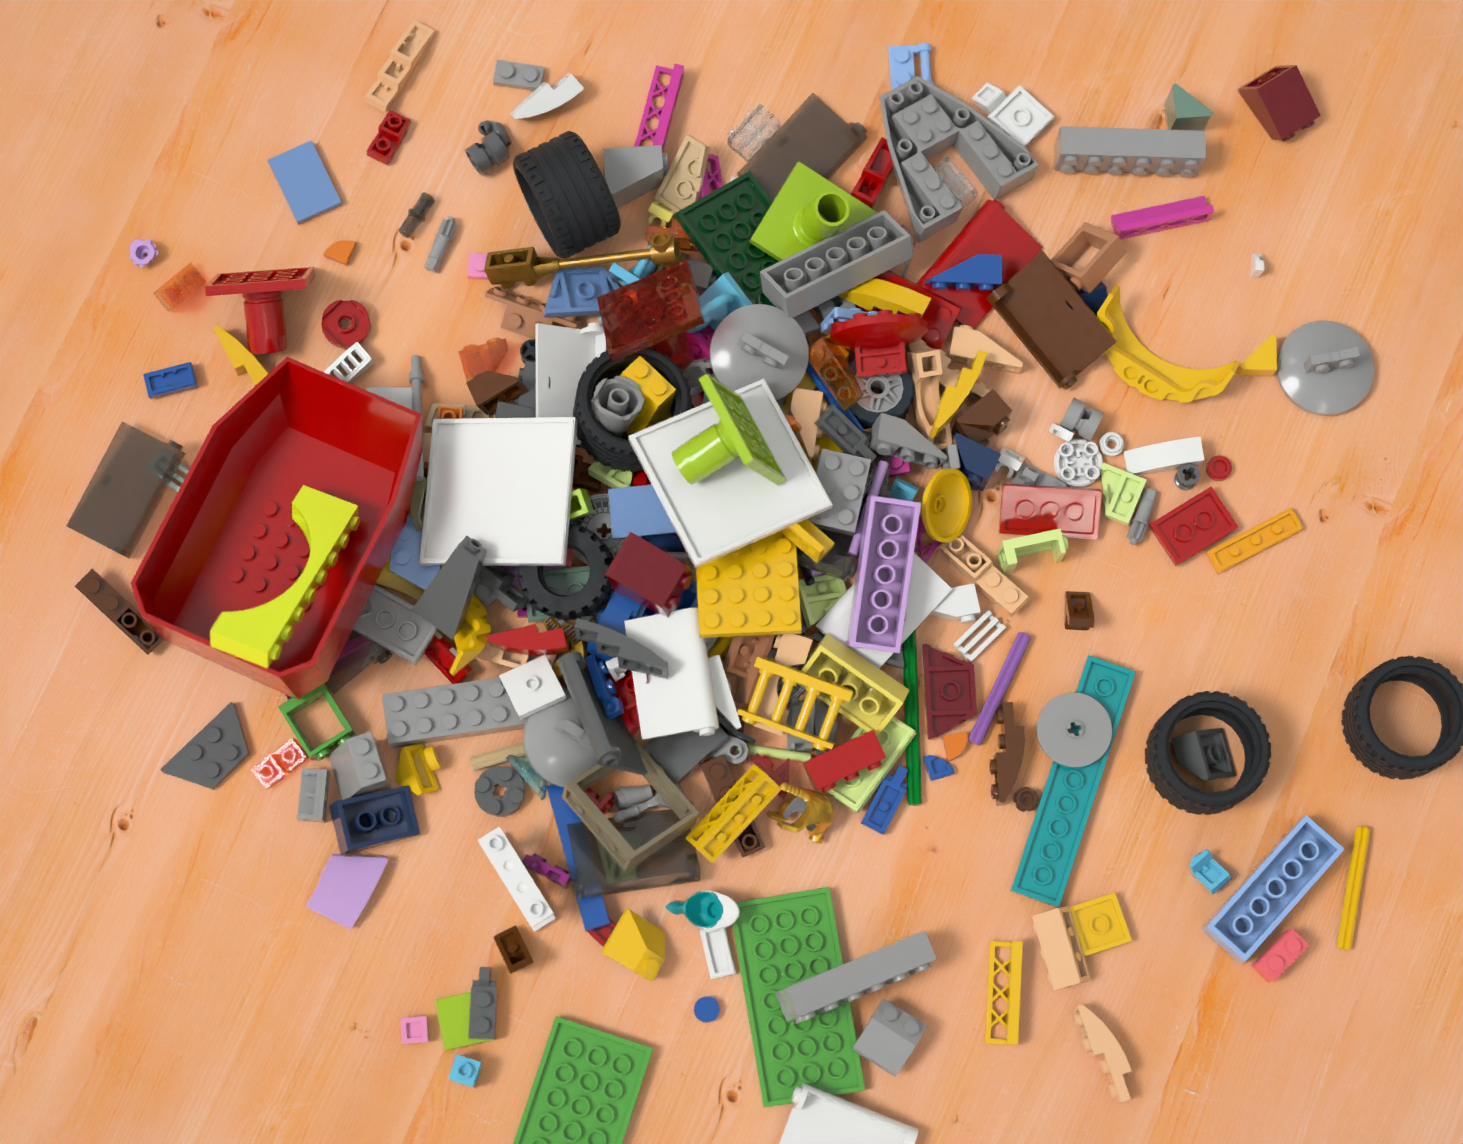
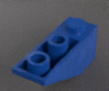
M975 255L926 280L925 285H932L933 289H947V286H956V290H970L971 287H979V291H993L994 287L1002 284V255Z

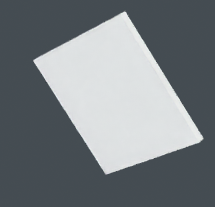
M765 379L756 381L734 392L742 396L786 478V481L779 485L745 466L739 455L732 462L694 484L686 481L675 465L672 452L708 427L719 423L720 418L710 401L628 437L695 568L831 509L833 506Z
M576 417L433 419L419 563L421 565H444L458 544L466 536H469L479 541L482 547L487 550L483 565L566 566L578 423Z

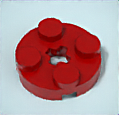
M337 300L331 303L323 312L321 323L323 334L336 347L348 350L356 342L361 344L371 330L369 314L365 307L357 301ZM342 319L345 321L351 319V327L348 329L340 328L342 326L340 321Z

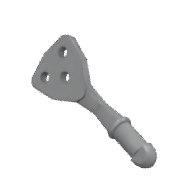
M678 784V786L680 787V789H681L683 795L685 796L682 787ZM656 793L647 802L638 805L634 804L622 811L618 810L613 815V819L621 823L631 817L639 816L640 813L658 806L671 808Z

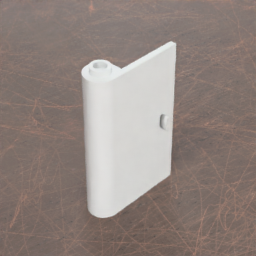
M537 323L535 324L536 418L573 417L576 391L583 371H586V367L595 357H600L601 353L607 351V329L602 327L601 323H589L588 327L583 329ZM592 398V409L596 417L594 400ZM576 436V445H581V440H578Z
M915 553L913 556L901 644L952 590ZM855 583L815 625L824 635L826 633L830 634L845 646ZM847 646L877 668H880L893 654V652Z
M698 608L672 611L668 617L657 614L624 621L626 636L647 647L666 661L669 669L668 679L632 671L642 740L688 731L699 732L700 736L715 734L714 730L719 728L706 641L705 638L699 637Z
M803 1083L801 1087L797 1086L793 1092L791 1101L794 1104L779 1144H915L918 1129Z

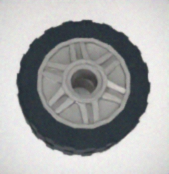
M856 360L851 362L850 366L846 368L841 380L839 395L863 429L872 428V425L881 413L901 419L906 418L914 396V381H912V375L908 369L906 374L878 375V377L858 379Z

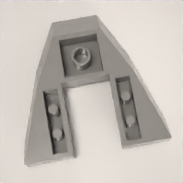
M918 76L879 96L895 176L918 243L955 223L963 208L927 159L953 145L993 199H998L1032 180L1039 166L1021 143L965 102Z

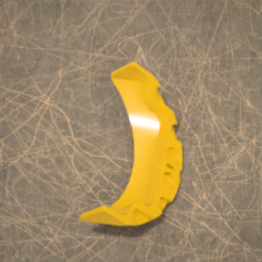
M1117 284L1097 312L1098 319L1117 341L1104 353L1114 366L1113 370L1128 385L1136 387L1139 392L1162 401L1163 399L1179 401V403L1192 402V400L1209 396L1213 397L1224 390L1240 364L1236 360L1216 368L1192 369L1171 364L1147 350L1130 330L1122 312L1120 286Z
M390 554L376 584L400 591L418 601L425 590L390 572ZM474 595L472 596L463 627L454 637L457 657L450 670L452 676L481 653L488 642L486 636L490 635L491 625L486 620V609Z

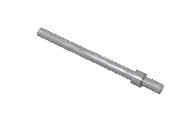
M413 355L411 357V371L409 372V383L412 385V410L422 414L424 372L421 370V357ZM422 424V454H421V459H420V463H419L418 472H417V475H416V481H418V482H419V481H422V480L424 479V469H423V424Z

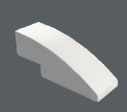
M570 73L566 74L553 87L543 82L509 115L514 119H520L545 113L571 100L584 87Z
M1200 436L1162 442L1123 452L1126 472L1134 475L1173 471L1182 465L1189 463L1201 465L1204 461Z

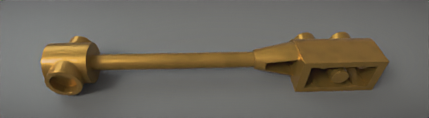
M660 232L652 237L650 248L568 259L538 257L534 247L488 252L484 271L491 285L501 284L502 288L508 289L515 282L522 281L526 286H532L541 277L561 271L562 269L651 258L654 265L663 264L664 268L671 269L677 265V262H680L681 250L677 238H671L668 233Z

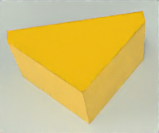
M1274 334L1269 336L1239 365L1235 374L1238 376L1272 377L1277 371L1276 336Z

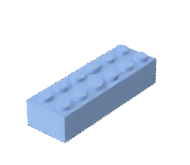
M1307 815L1301 817L1205 924L1202 930L1239 964L1246 962L1344 851V848Z

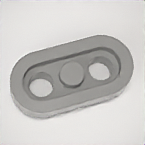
M729 735L730 738L711 754L713 757L723 754L726 762L741 765L749 759L750 748L743 740ZM735 747L740 749L737 755L732 754V750Z

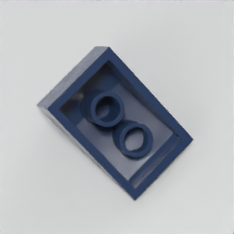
M409 785L337 800L329 806L341 854L366 850L420 835Z

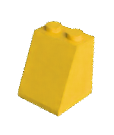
M639 356L620 375L637 383L641 388L642 396H644V403L640 413L625 431L628 435L657 424L671 410L676 389Z

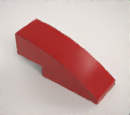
M881 137L851 193V196L872 209L893 170L887 139Z
M533 624L486 636L487 641L492 647L522 655L542 656L570 652L563 627L540 633L537 625Z

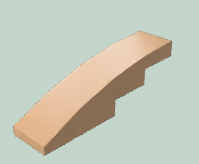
M413 20L390 51L389 59L378 72L377 80L366 93L364 102L384 112L387 111L416 67L435 30Z

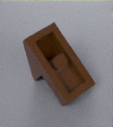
M1065 591V629L1089 630V627L1094 628L1095 618L1090 592Z
M516 925L493 936L510 974L534 963Z

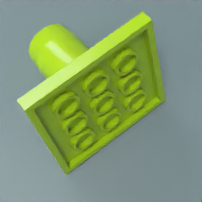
M798 161L749 242L780 262L878 212Z
M709 374L699 378L720 420L718 424L708 427L672 452L675 465L686 481L694 484L732 462L738 455L745 466L773 483L779 485L786 481L742 396Z

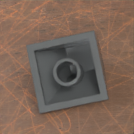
M1223 728L1196 730L1171 739L1173 753L1177 758V762L1204 781L1236 776Z

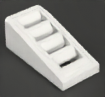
M356 342L329 366L324 373L329 375L335 373L339 379L351 383L374 365V362L362 346ZM356 354L363 360L361 363L354 358ZM350 360L356 368L351 370L346 362ZM340 367L347 372L348 375L346 377L338 370Z

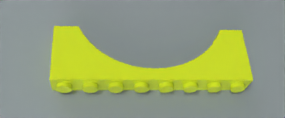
M303 485L292 502V519L304 532L310 547V556L303 573L285 593L264 605L243 611L222 612L210 630L211 647L268 668L273 660H277L281 653L282 644L291 638L293 626L296 622L302 620L306 605L313 602L317 587L324 584L330 566H335L341 548H346L352 530H357L361 519L358 517V505Z

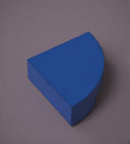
M931 755L923 757L930 782L955 774L952 766L945 760Z

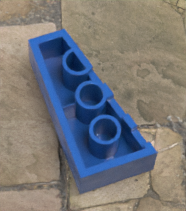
M613 588L607 599L609 603L606 609H601L596 621L599 625L626 635L624 621L635 619L641 605L617 594ZM586 641L588 642V653L594 654L604 661L615 658L597 653L596 643Z

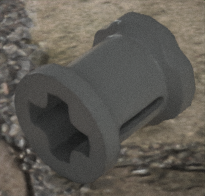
M1191 463L1182 465L1174 477L1176 486L1181 490L1192 489L1200 478L1199 468ZM1186 473L1190 475L1188 481L1184 479Z

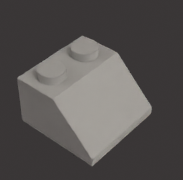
M883 999L852 1050L896 1077L927 1026L886 999Z

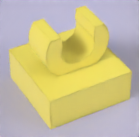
M656 200L649 207L648 212L652 213V215L649 217L648 223L652 224L656 218H660L662 224L659 229L663 230L668 226V222L675 219L676 212Z

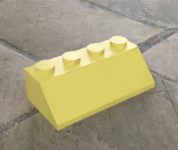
M826 633L801 669L803 672L854 690L852 700L850 702L845 700L838 712L865 731L874 730L877 737L902 706L909 692V689L828 633ZM797 683V684H799L800 686H802L803 688H805V689L807 688L806 685ZM821 691V694L817 695V697L830 706L832 701L830 699L831 695Z

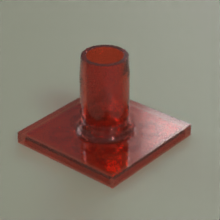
M688 260L679 262L597 297L607 349L612 362L651 347L653 350H659L662 354L669 356L672 362L675 361L682 371L692 363L694 353L684 332L705 324Z

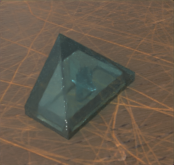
M509 754L506 759L512 768L541 800L545 799L547 781L533 770L527 758Z

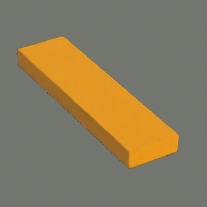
M1291 507L1214 547L1205 554L1218 575L1302 531L1304 527Z

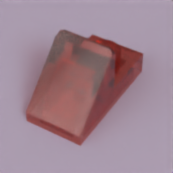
M756 753L750 759L749 763L751 765L755 764L779 787L782 783L789 784L790 758L775 771L772 769L774 764L766 755L761 757ZM782 789L778 793L783 799L788 796V792Z

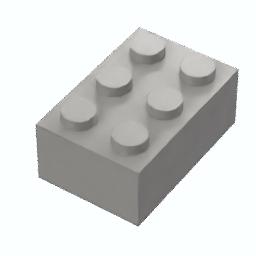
M822 448L816 475L833 506L831 509L808 518L813 525L819 529L850 536L854 535L871 459Z

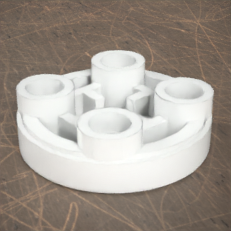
M1072 439L1061 444L1056 451L1053 459V469L1057 478L1067 484V486L1084 488L1094 483L1099 477L1103 459L1098 446L1094 442L1084 439Z

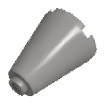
M615 376V379L609 380L605 378L596 386L593 395L598 422L606 431L618 438L622 437L640 413L644 403V396H642L640 391L641 388L629 378L623 376Z

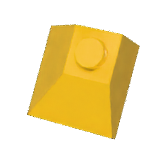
M626 908L601 953L637 976L653 982L665 961V932Z

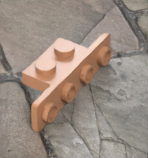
M502 287L490 288L485 294L486 298L507 305L501 328L535 340V324L537 323L553 325L554 322L574 329L581 325L582 319L576 318L577 316L543 318L546 303L537 304L531 302V298L527 296L511 295L508 293V290Z
M775 635L733 636L723 664L725 671L741 677L733 701L745 705L750 704L761 674L759 673L760 668L754 666L758 656L767 658L772 649Z

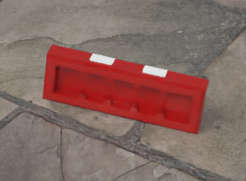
M437 631L424 654L452 684L463 683L473 669L467 664L452 676L450 670L457 657V652Z

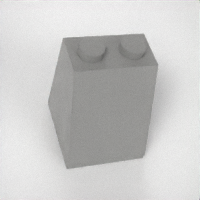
M662 145L603 149L605 181L617 208L660 187L663 182V176H666L668 172L667 153H662Z
M372 732L346 739L329 755L342 799L392 788L378 741Z

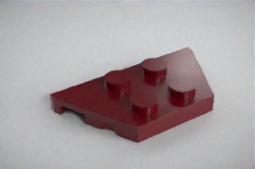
M923 644L928 740H933L977 715L974 664L965 660H959L947 652L943 653L932 648L931 645Z

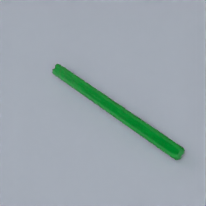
M915 629L902 643L904 687L909 689L904 701L905 724L916 731V735L906 747L908 769L907 793L908 804L911 806H918L922 803Z

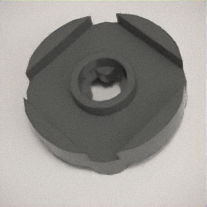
M495 766L485 770L476 780L474 795L477 804L484 812L496 817H506L515 813L520 808L525 796V786L517 772L508 766ZM500 785V787L507 788L503 798L493 795L495 786Z

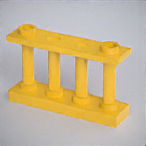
M758 656L754 666L760 668L759 673L761 674L748 710L742 707L738 709L737 714L742 716L741 720L756 725V722H760L813 742L812 747L822 751H827L828 748L833 749L836 743L828 740L839 708L841 704H844L845 700L848 702L852 700L855 691L766 657ZM776 674L783 677L782 681L784 684L773 715L769 718L757 712L770 677ZM800 683L807 686L806 690L808 692L797 723L793 727L782 723L781 720L793 687ZM822 691L830 694L832 701L820 734L817 736L804 730L816 697Z

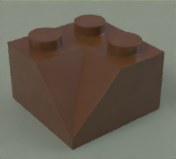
M991 389L955 420L951 433L955 436L957 432L981 445L987 446L989 444L988 439L993 434L999 436L1006 430L1007 424L1011 421L1009 417L1012 409L994 389Z

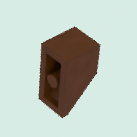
M492 371L477 374L466 383L476 406L486 415L497 409L498 401L508 403L528 391L527 386L517 377Z

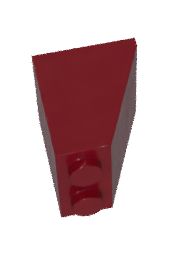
M1297 65L1275 66L1237 89L1272 140H1289L1295 136V131L1312 126L1315 123L1314 120L1321 116Z
M630 532L606 571L605 576L617 594L668 617L671 611L678 607L680 596L684 590L689 588L693 574L686 564Z

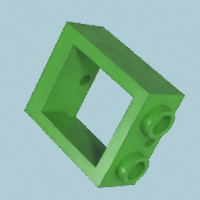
M324 684L304 695L300 700L291 698L278 706L312 761L316 758L318 761L324 759L331 753L330 750L337 745L340 746L346 739L351 738L355 734ZM324 696L345 730L312 749L292 715Z

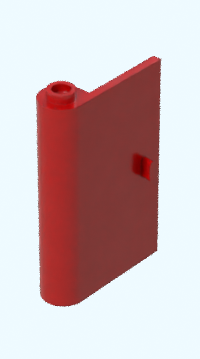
M988 199L916 283L962 307L956 321L961 325L973 327V330L993 308L986 299L993 291H979V287H971L970 290H956V286H947V289H933L932 285H925V281L975 255L991 254L1002 255V284H1004L1034 259L1043 247L1004 210V205L996 199L993 201Z

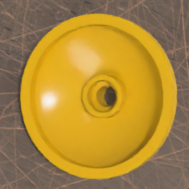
M944 468L938 471L926 485L922 496L921 517L923 525L929 536L938 542L948 543L958 538L964 531L970 517L972 507L971 488L966 476L960 470Z

